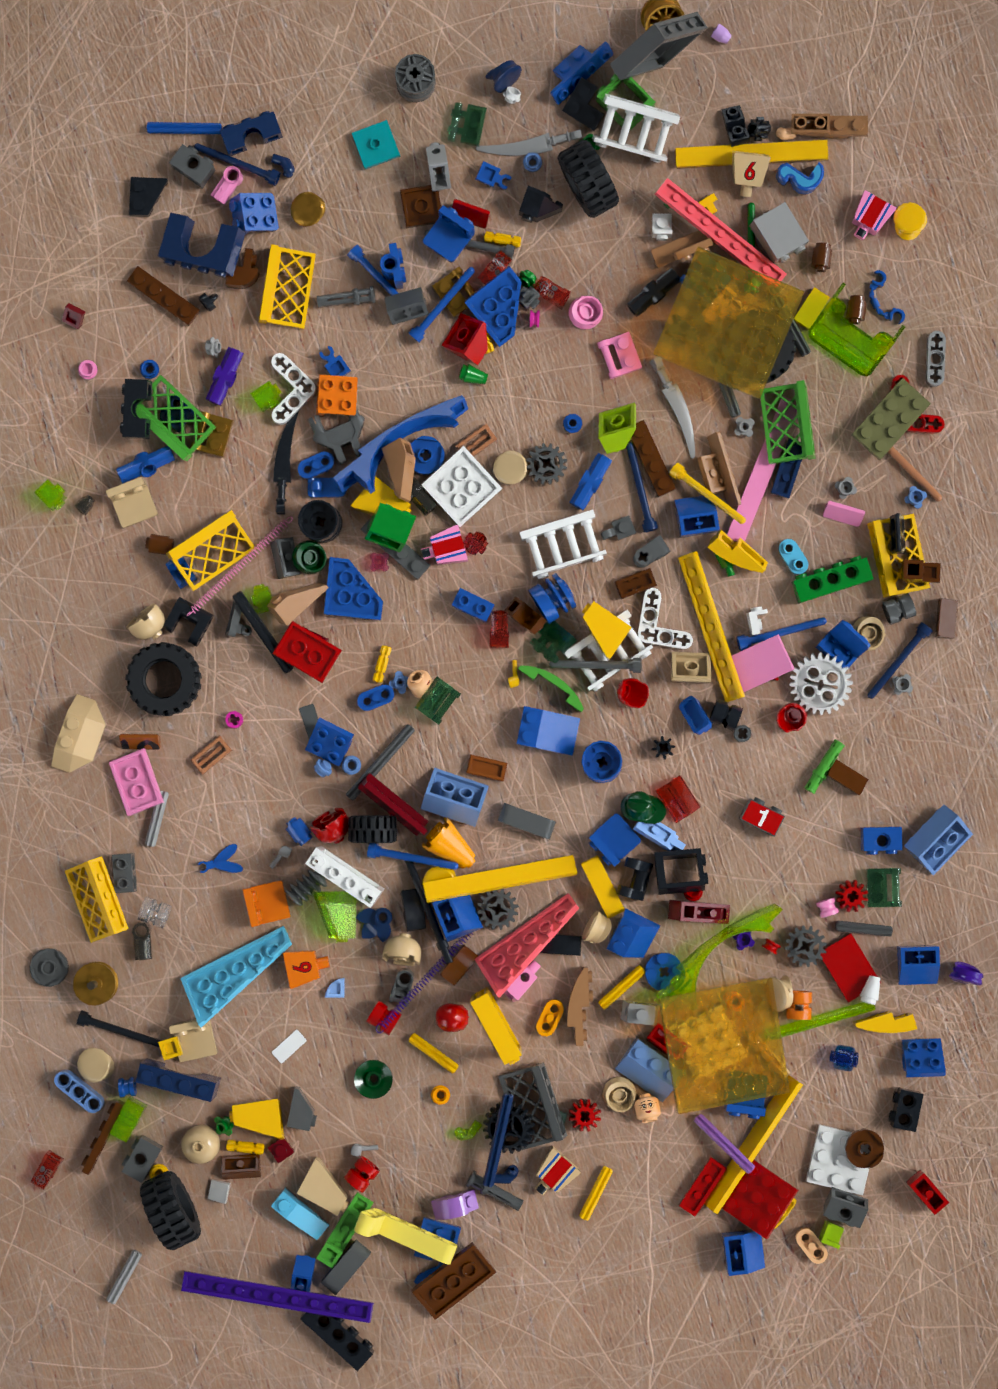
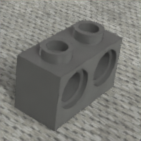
M135 853L112 855L115 893L136 892Z

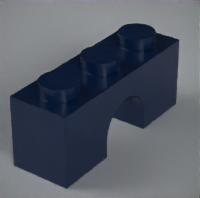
M274 111L262 112L259 114V117L253 119L251 117L245 118L237 125L229 124L224 126L223 130H220L229 156L247 151L245 139L250 133H259L263 137L265 144L283 138Z

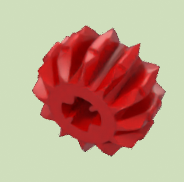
M846 880V887L842 884L839 885L842 892H835V894L841 895L840 898L835 900L836 902L843 901L839 906L841 909L847 905L846 912H850L852 907L854 912H858L857 905L864 908L865 906L861 901H868V898L863 897L868 891H861L864 885L861 883L857 886V880H853L852 885L849 880ZM852 891H854L853 894L856 895V898H853L851 901H849L850 898H848L847 895L848 893L851 894Z
M579 1099L580 1106L574 1102L572 1105L576 1110L569 1109V1113L573 1114V1116L569 1117V1121H575L572 1125L573 1128L580 1124L579 1131L582 1132L584 1126H586L589 1132L590 1124L594 1128L597 1127L594 1120L601 1121L599 1116H595L600 1114L601 1111L600 1109L594 1110L597 1107L596 1102L589 1106L590 1099L586 1100V1104H583V1100ZM582 1111H584L585 1113L586 1111L589 1112L588 1119H585V1117L584 1120L581 1119Z

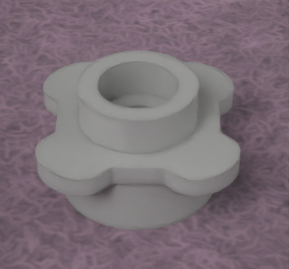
M211 337L210 340L206 341L205 350L207 355L215 356V358L219 357L221 343L218 339Z
M738 417L734 433L737 436L746 435L751 437L753 435L752 426L755 423L752 418L743 419Z
M850 477L835 483V488L838 489L841 499H845L848 495H854L857 492V488L854 487Z
M905 674L903 677H893L892 683L895 685V694L900 695L902 692H912L913 687L911 686L910 675Z

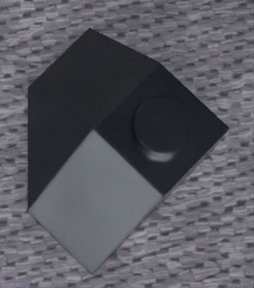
M528 185L519 215L522 216L521 219L530 223L532 221L539 222L561 213L563 204L559 201L554 203L548 193Z

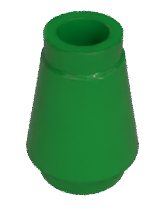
M463 364L459 374V379L466 383L485 385L488 378L487 373L470 364Z

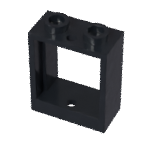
M701 848L655 852L654 861L658 895L705 891V884H708L707 872L704 873L703 866H706L705 854H701ZM696 857L699 881L666 884L663 860Z

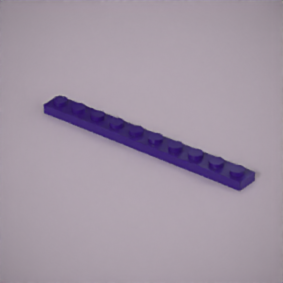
M184 1271L181 1291L366 1323H371L374 1305L373 1302Z

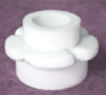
M507 87L506 92H503V96L508 103L515 104V102L521 100V92L517 88Z

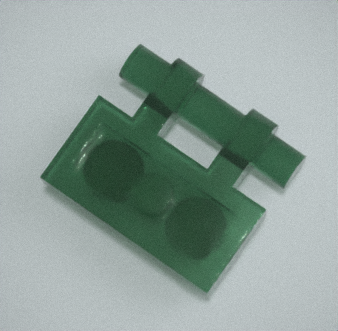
M456 102L454 109L451 111L452 121L451 125L448 126L447 132L449 135L447 140L455 142L456 135H461L460 143L479 147L487 108L468 104L467 111H462L463 104ZM460 118L465 119L463 128L458 127Z
M553 621L550 624L546 622L543 628L538 631L541 637L538 640L536 638L531 639L530 644L535 651L542 653L546 660L557 663L559 657L556 653L560 651L564 654L577 640L558 623ZM548 642L551 643L549 648L546 647Z

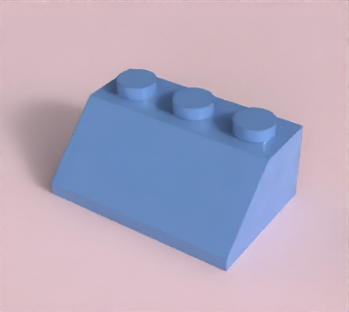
M434 768L421 809L475 827L489 786Z
M943 805L904 846L924 868L934 875L973 834L956 813L946 805Z
M636 1037L615 1068L648 1093L657 1097L661 1102L670 1095L686 1073L682 1068L638 1037Z

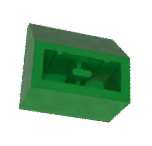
M380 503L369 521L364 539L401 552L406 544L416 516L408 511L393 508L389 504Z

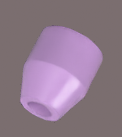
M718 24L711 34L713 39L727 44L732 36L727 28L721 24Z

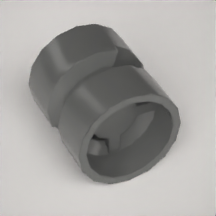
M909 593L897 596L896 600L892 598L882 602L885 617L890 625L900 622L902 618L908 619L916 616L915 605Z

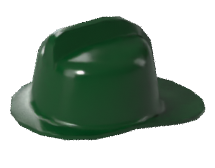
M642 791L626 795L620 804L622 814L627 819L656 824L661 822L666 815L664 802Z

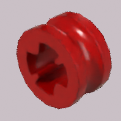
M766 938V943L762 944V947L777 955V949L781 948V946Z

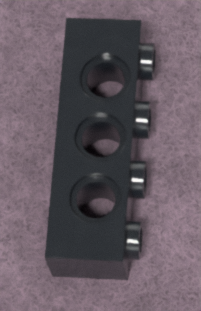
M304 1312L300 1320L357 1372L373 1355L372 1343L366 1338L363 1340L353 1326L350 1325L349 1327L344 1323L345 1319L327 1316L329 1323L322 1324L319 1321V1317L325 1315ZM335 1329H341L344 1335L342 1337H336L333 1331ZM355 1342L358 1348L350 1350L348 1343Z

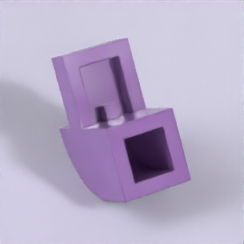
M474 1189L457 1195H446L431 1201L435 1220L453 1219L479 1209Z

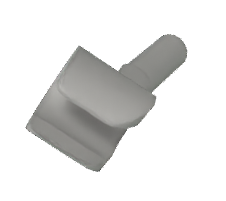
M282 846L277 857L269 866L273 869L282 856L288 858L292 848Z
M354 1144L351 1148V1155L360 1157L362 1151L378 1150V1145L363 1146Z

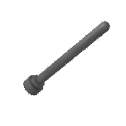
M426 230V231H425V233H424L425 236L427 235V233H428L430 230ZM470 240L466 245L467 247L501 254V257L512 261L515 250L513 245L507 244V246L503 245L501 247L475 240Z
M633 658V660L630 659L629 661L552 660L549 663L551 668L629 669L633 673H641L642 671L641 658Z

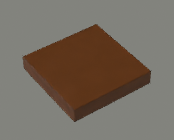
M431 185L400 190L406 229L436 223L439 219V210L441 208L439 190L432 191Z

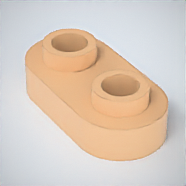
M799 1229L795 1236L798 1245L813 1263H823L828 1256L825 1246L811 1229ZM807 1234L808 1239L802 1240V1235ZM820 1250V1254L815 1256L814 1251Z

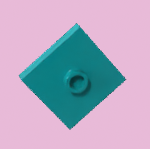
M387 120L352 133L365 170L401 157Z

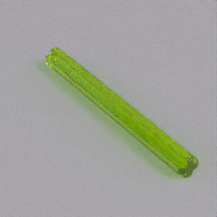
M864 1002L814 1016L811 1020H800L764 1031V1037L766 1041L775 1040L871 1012L876 1008L875 1005Z

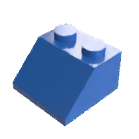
M625 909L609 939L606 949L622 957L644 958L660 925Z

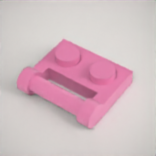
M630 332L597 343L610 372L608 373L610 379L642 369ZM608 346H614L622 369H616Z

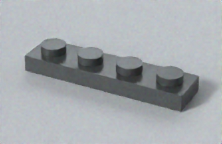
M369 519V520L365 523V525L361 528V531H363L365 534H366V531H367V528H368L370 519ZM407 544L404 545L401 552L379 545L417 580L431 566Z

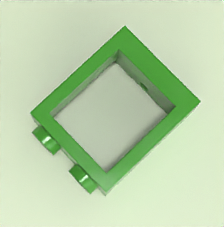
M616 74L611 77V82L607 86L603 85L596 92V102L606 112L608 110L607 104L603 102L605 93L610 94L622 82L636 94L643 104L655 107L656 103L632 77L619 80ZM615 111L613 119L622 127L624 119ZM636 113V116H633L629 131L643 119V114Z

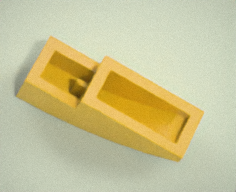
M720 530L709 542L708 548L736 566L760 573L766 570L768 562L741 538L734 542L727 534Z
M596 855L580 863L607 918L610 919L624 912L625 909L599 856Z
M886 1011L853 1021L855 1027L879 1033H900L917 1029L912 1013L894 1017L891 1011Z

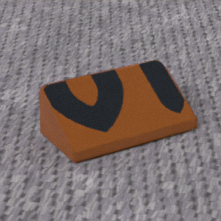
M158 734L119 735L122 749H160V736Z

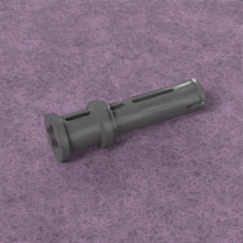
M374 286L359 290L354 288L351 292L317 295L318 308L354 303V305H360V303L364 302L376 303ZM344 297V299L328 301L329 299Z
M475 1170L471 1173L466 1183L467 1187L471 1186L479 1190L480 1194H488L519 1211L524 1200L496 1185L492 1187L484 1186V1178L478 1175Z

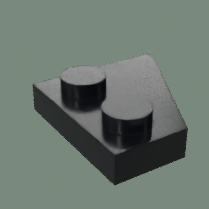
M131 177L129 215L149 217L154 205L161 197L160 194L164 187L167 186L168 179Z

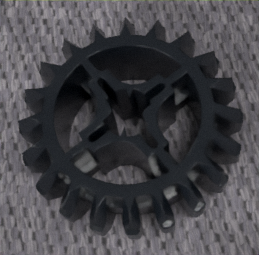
M515 1101L512 1102L510 1111L512 1116L508 1120V1124L511 1122L512 1129L505 1133L502 1153H506L507 1150H509L510 1154H513L515 1150L520 1152L522 1147L526 1148L528 1146L527 1142L532 1141L530 1135H533L535 1132L533 1129H530L535 1126V1123L529 1122L533 1118L532 1115H526L528 1109L521 1110L522 1104L515 1107ZM500 1102L496 1104V1108H490L491 1113L488 1112L485 1115L487 1119L483 1121V1124L487 1127L483 1128V1132L489 1133L485 1136V1139L491 1138L493 1140ZM517 1119L520 1120L522 1128L518 1126ZM508 1136L520 1138L517 1141H506Z

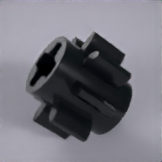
M764 117L751 119L747 128L749 136L754 137V141L767 139L771 132L769 121H764Z
M661 736L660 742L657 740L653 741L656 747L651 748V750H656V758L659 755H663V759L666 760V754L673 756L671 748H675V745H670L671 738L664 741V737ZM666 743V748L668 749V751H663L661 753L659 751V744L663 745Z

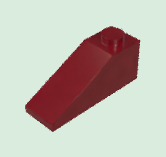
M669 900L668 919L729 924L730 905Z

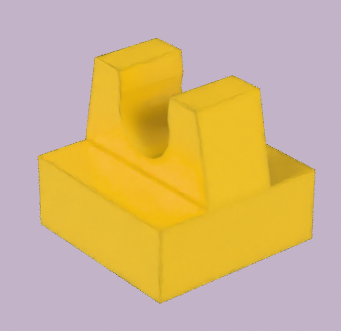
M714 193L698 202L712 214L717 212L713 202L718 199Z
M178 1036L158 1042L163 1060L183 1055Z

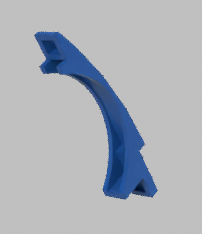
M464 396L455 397L421 411L386 430L358 450L360 457L333 477L338 490L343 493L358 482L372 494L375 491L376 471L384 456L382 448L398 438L403 439L423 429L433 427L455 428L459 425L455 419L468 410Z

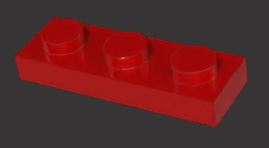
M710 1156L679 1203V1206L695 1217L725 1173L727 1167Z

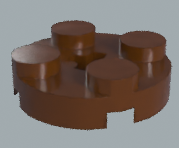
M866 1128L856 1130L846 1140V1156L856 1167L873 1168L883 1159V1140L872 1130ZM862 1144H869L868 1153L860 1152Z

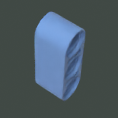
M65 1069L56 1074L54 1078L55 1085L86 1111L96 1113L103 1108L105 1103L103 1096L72 1071ZM62 1074L68 1076V1084L61 1082L60 1076ZM77 1086L83 1088V1096L76 1094L75 1088ZM92 1098L98 1100V1108H93L90 1105Z

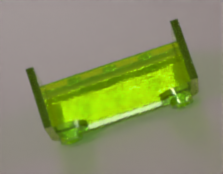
M843 282L810 327L808 335L813 342L861 376H869L896 342L905 326L902 325L894 337L886 332H879L872 338L854 324H850L843 317L846 305L838 298V295L846 285Z

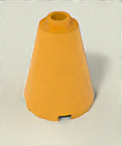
M445 817L443 824L438 822L425 838L428 841L426 844L423 842L422 847L444 860L458 863V867L462 869L470 868L475 862V854L451 820Z

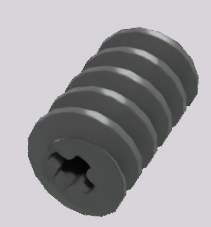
M309 869V877L303 874V881L296 879L297 886L290 884L291 891L284 889V891L295 904L302 906V899L306 902L309 900L308 894L314 897V890L321 891L320 885L327 887L324 876Z

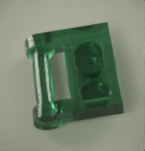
M436 677L415 708L439 725L442 722L441 718L454 700L460 697L461 693L439 677Z
M901 868L866 869L867 907H902L899 882ZM887 874H892V901H887Z

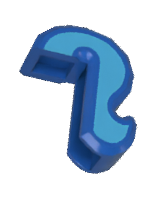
M818 162L809 177L788 163L780 165L776 172L778 183L785 186L789 181L793 190L803 195L812 193L820 185L824 176V168L820 162Z

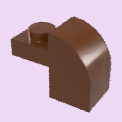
M245 248L243 267L236 266L233 277L226 275L225 284L227 288L246 289L256 283L260 272L257 268H253V266L257 265V255H255L253 249Z
M905 559L902 561L903 582L940 583L941 563H924V560Z
M516 596L504 610L513 620L534 635L543 628L544 623L547 621L542 615Z

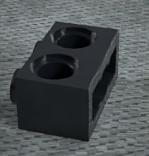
M898 1087L897 1091L893 1093L892 1102L895 1104L893 1110H890L888 1121L891 1122L890 1125L893 1128L916 1132L924 1094L919 1091ZM906 1095H911V1102L909 1104H903L902 1100ZM902 1114H907L908 1119L905 1123H899L898 1119Z

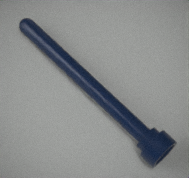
M199 143L194 145L198 152L261 176L268 181V184L273 186L278 184L281 172L277 170L267 171Z
M628 442L626 449L644 516L643 532L655 531L658 529L657 521H654V518L651 517L633 443Z
M920 622L916 627V635L868 692V698L873 699L921 639L931 635L933 632L931 628Z

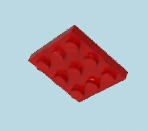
M753 1160L754 1170L749 1174L745 1172L722 1209L763 1238L768 1239L799 1190L756 1160Z

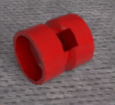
M379 1000L366 1022L375 1027L379 1024L380 1031L389 1036L402 1014L399 1013L398 1015L393 1011L396 1017L390 1014L393 1019L388 1017L392 1022L390 1023L386 1020L389 1024L388 1026L384 1023V1018L387 1019L386 1016H390L389 1013H392V1011H389L388 1006Z
M361 1155L354 1164L355 1168H351L344 1178L351 1186L363 1193L370 1185L369 1180H374L380 1170L369 1159Z

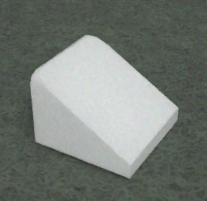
M212 1179L208 1199L226 1204L231 1183Z

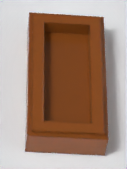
M470 754L466 773L504 781L508 763Z

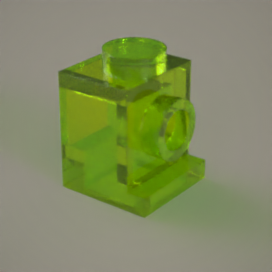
M264 584L254 586V595H251L253 605L258 607V609L254 610L257 614L270 611L267 608L272 598L270 587H265Z

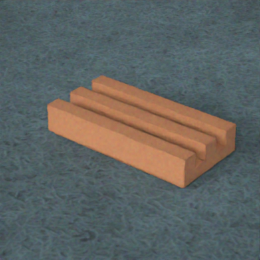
M485 424L455 445V447L459 451L463 445L486 430V434L466 447L469 451L487 437H491L490 440L471 453L474 457L494 443L497 438L488 425Z
M219 736L194 756L191 762L203 775L233 750ZM220 741L221 745L201 762L197 763L196 760ZM223 748L226 749V751H224L209 765L202 769V765H204L208 760H210Z

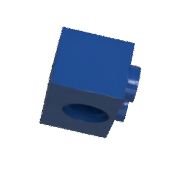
M460 588L452 603V607L487 623L495 604Z
M902 827L860 828L861 851H866V855L878 854V851L886 850V854H897V850H903ZM880 835L886 838V843L883 846H879L877 843V838Z

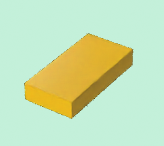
M814 287L794 317V321L809 330L830 297Z

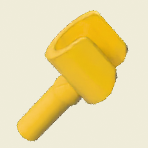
M512 660L513 676L508 678L510 688L519 685L517 660Z

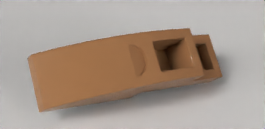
M792 114L791 134L821 138L868 137V116Z
M587 966L582 968L574 982L567 1009V1027H575L576 1046H584L583 1041H587V1030L583 1029V1022L586 1021V1010H582V1007H590L589 1002H593V990H589V983L592 982V971H588Z

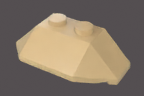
M79 694L76 695L67 711L54 747L52 767L70 773L94 760L106 726L96 700Z

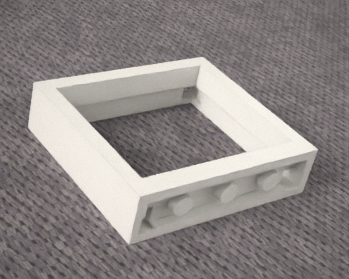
M322 846L316 847L305 863L370 908L385 889Z

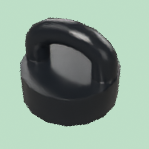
M203 293L199 296V301L207 311L211 312L216 308L213 302L218 298V294L214 293L208 297L207 294Z

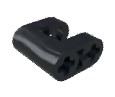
M179 597L166 619L163 629L173 633L181 617L192 622L196 626L188 643L197 647L214 615L202 608L200 609L198 606H196L198 611L194 608L192 610L191 606L195 607L194 604Z
M627 857L624 866L634 869L630 887L619 885L616 894L643 901L653 864Z

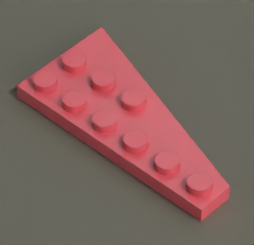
M569 893L474 959L499 998L577 912L579 907Z

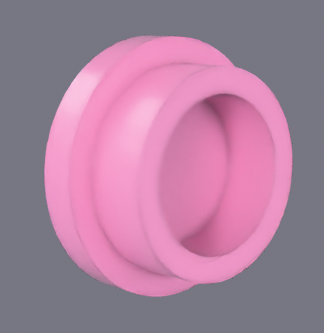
M90 360L81 362L78 367L79 375L84 379L94 378L98 371L96 364Z

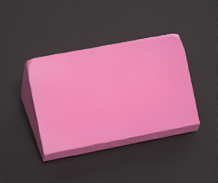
M833 501L826 503L823 517L856 527L860 526L865 515L864 510Z

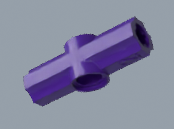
M228 347L221 365H218L213 375V383L206 396L207 401L219 406L223 404L228 389L234 384L237 376L236 371L244 353Z

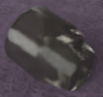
M86 495L80 498L74 507L86 516L92 509L95 500L91 496Z

